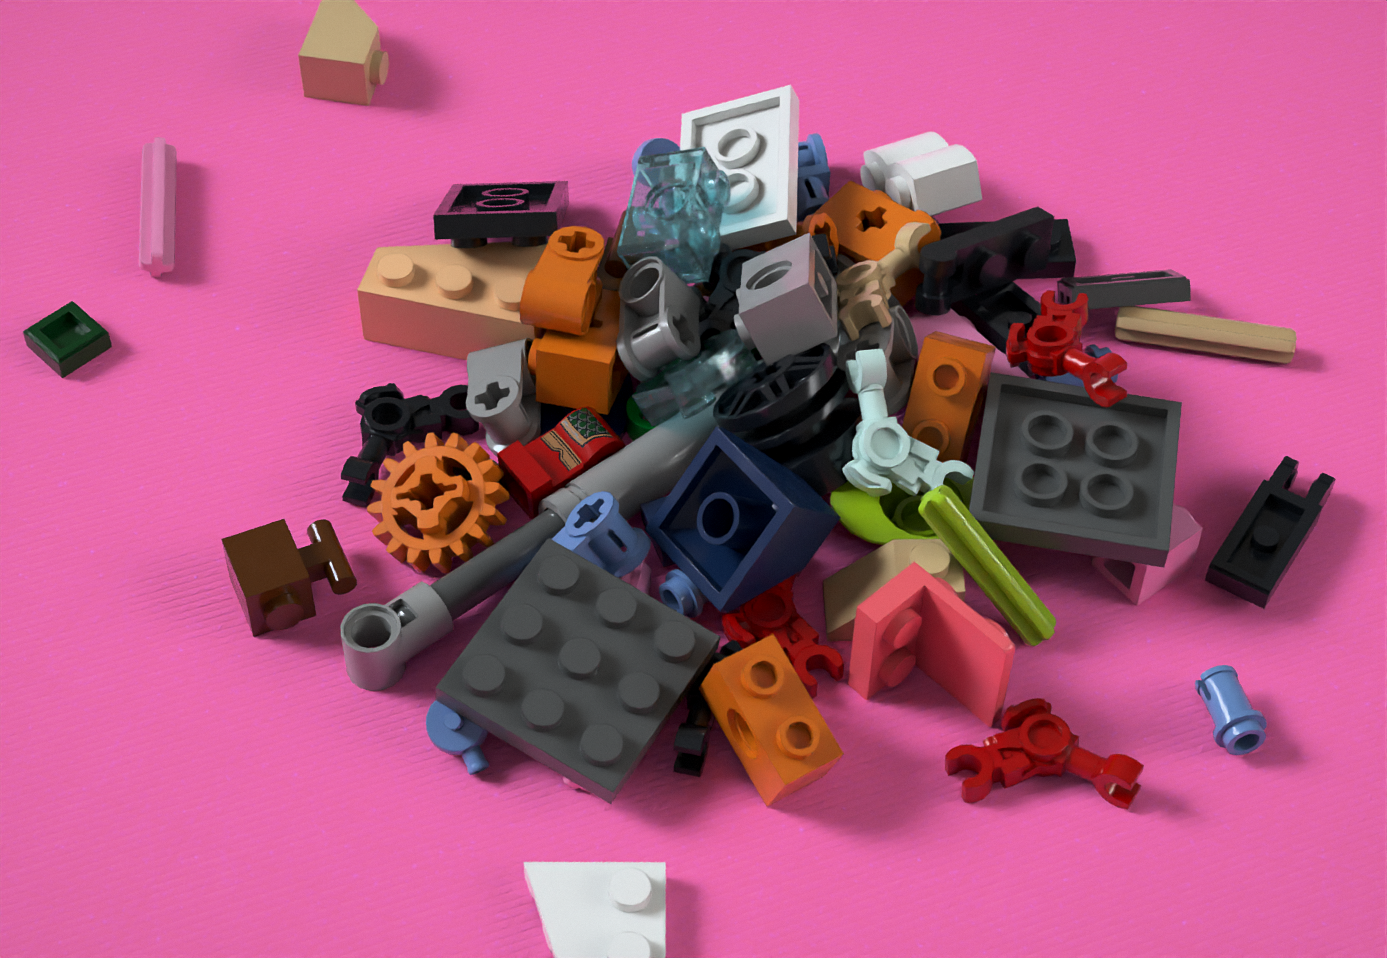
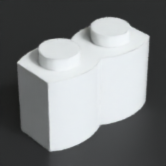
M929 131L870 149L863 153L865 165L860 170L862 185L872 191H883L894 202L913 211L921 210L930 216H935L982 200L976 158L962 145L954 144L949 146L944 138L935 132Z

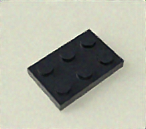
M568 181L452 184L433 215L435 239H451V247L454 248L483 247L487 245V238L511 237V243L514 246L532 247L545 245L548 243V236H551L556 230L561 228L569 205Z

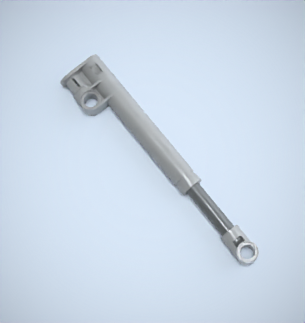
M838 253L837 256L839 270L832 273L834 279L842 271L855 264L841 253ZM891 293L890 298L887 300L889 308L897 305L901 306ZM840 320L837 321V336L823 342L831 347L836 357L839 349L838 329L842 325ZM763 358L565 485V488H560L539 501V515L430 586L421 581L385 605L370 603L353 608L344 616L340 625L346 670L351 682L359 688L369 691L385 690L394 686L404 675L406 661L452 632L455 619L518 579L548 538L552 539L565 526L569 514L586 497L596 492H610L619 503L618 512L627 521L641 511L640 504L662 498L671 492L715 427H720L713 417L715 403L735 381L764 362ZM591 518L589 522L593 523L596 520Z

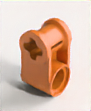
M569 226L556 230L550 236L535 268L530 270L525 280L520 302V321L522 324L585 336L591 324L594 310L602 298L603 283L597 276V267L603 257L605 244L601 234L587 227Z

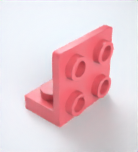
M914 561L857 606L848 685L867 701L885 685L895 687L901 683L912 671L914 665H916L987 726L991 727L1001 719L1015 645L997 622L988 618L984 619L958 597L956 591L948 582L939 577H933Z

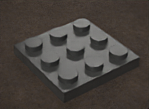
M990 372L969 506L970 513L992 540L1164 568L1170 544L1182 402L1127 394L1126 398L1110 407H1102L1089 397L1085 387Z
M548 538L436 686L435 700L609 804H612L717 651L720 636Z

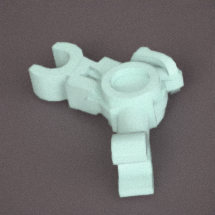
M883 349L857 351L855 353L856 360H850L845 363L847 382L852 392L858 395L862 421L856 425L857 432L852 442V456L854 460L848 462L842 468L847 480L871 497L890 493L892 483L908 494L916 496L919 490L926 494L928 491L943 485L944 478L952 479L962 485L971 480L974 471L968 464L958 460H949L944 463L936 460L940 451L908 436L907 432L898 424L897 416L888 417L884 396L887 364Z

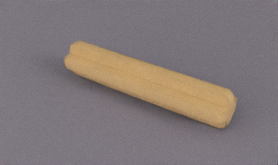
M1141 306L1120 307L1115 324V337L1119 340L1281 364L1290 363L1296 349V331L1292 328Z

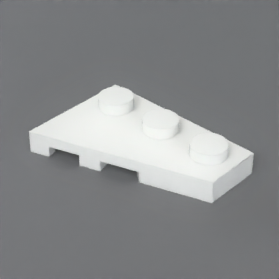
M523 862L524 876L531 897H534L542 921L543 933L550 953L553 954L554 958H666V862Z

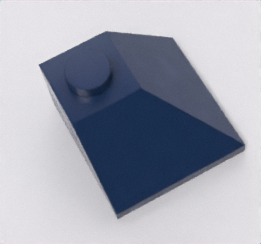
M716 426L644 530L720 612L729 613L803 570L841 517L802 477L725 428Z

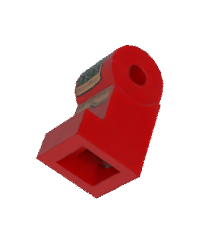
M589 406L581 407L565 416L555 428L527 445L523 446L517 440L497 453L498 464L504 473L501 483L509 492V495L532 520L539 515V501L556 490L565 488L567 483L626 445L594 408Z

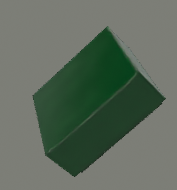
M74 301L69 302L23 331L27 347L61 378L66 377L112 347L109 333Z

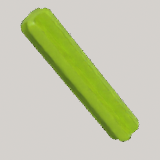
M940 485L924 494L918 507L920 515L1024 643L1029 646H1036L1042 641L1050 639L1055 633L1056 618L954 491L946 485Z

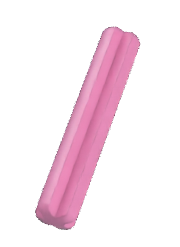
M155 137L154 143H145L143 145L141 163L139 267L141 270L149 271L150 276L154 278H161L162 272H170L175 266L177 150L174 145L166 144V139L163 137Z

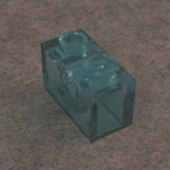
M706 147L639 156L617 248V253L628 270L639 260L653 256L658 257L686 284L709 281L713 257L720 250L721 238L719 229L724 207L730 202L731 190L726 173L718 169Z

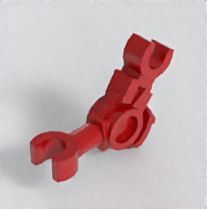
M1047 290L1041 296V315H1037V318H1034L1033 326L1027 332V338H1025L1024 323H1013L1011 325L1006 342V357L1011 368L1019 366L1020 362L1027 361L1029 370L1040 376L1055 377L1069 373L1083 381L1089 397L1102 407H1110L1127 397V390L1117 386L1111 379V377L1127 369V362L1116 353H1106L1099 358H1095L1082 351V342L1079 339L1081 337V328L1088 321L1087 294L1079 293L1077 300L1071 304L1055 303V291Z
M801 570L741 605L740 614L723 615L722 627L729 642L735 640L743 649L774 634L801 682L813 699L817 696L818 682L808 672L820 668L827 671L833 679L839 681L843 678L844 662L842 656L834 648L827 645H819V633L797 613L793 602L794 592H791L795 578L800 576Z
M1041 698L1029 699L1016 706L1010 705L1001 723L1004 732L985 738L983 740L984 747L971 744L959 745L952 748L945 755V771L948 776L957 774L962 770H972L978 774L962 782L961 797L965 803H975L984 799L991 792L993 784L999 781L1004 789L1034 775L1040 777L1057 775L1062 777L1067 770L1094 783L1096 791L1110 804L1128 810L1141 789V785L1136 783L1142 773L1144 765L1127 755L1111 754L1108 758H1105L1080 747V736L1073 734L1063 719L1051 714V703Z

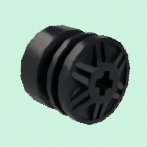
M821 343L798 354H789L774 362L773 365L767 366L765 362L760 363L735 381L715 403L713 417L721 428H725L802 477L820 497L836 490L848 481L842 468L848 462L854 460L852 456V442L857 432L856 425L862 421L859 400L855 397H845L850 390L846 373L837 369V357L828 344Z

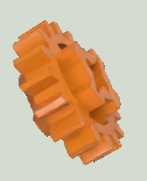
M432 432L427 433L425 448L418 450L409 441L403 443V452L406 458L400 463L390 458L384 460L383 464L391 474L387 480H372L370 487L380 494L382 498L381 501L368 505L367 512L380 522L372 530L374 536L383 544L388 545L386 551L400 563L407 560V563L422 573L426 571L432 562L444 574L450 573L453 557L459 556L464 562L473 558L474 555L471 548L477 542L485 547H490L494 544L486 531L490 525H505L507 519L495 508V505L509 500L510 497L509 492L500 483H497L504 476L502 469L492 459L489 460L490 455L478 443L474 442L469 445L459 434L452 433L447 439L446 444H444ZM453 467L468 471L472 480L466 481L461 475L456 476L453 473ZM411 524L415 529H419L423 533V539L410 536L405 525Z

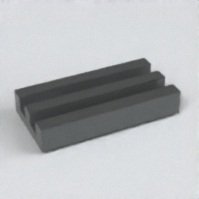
M1172 269L1061 278V281H1057L1058 302L1071 304L1077 300L1079 293H1085L1088 296V309L1191 301L1190 280Z

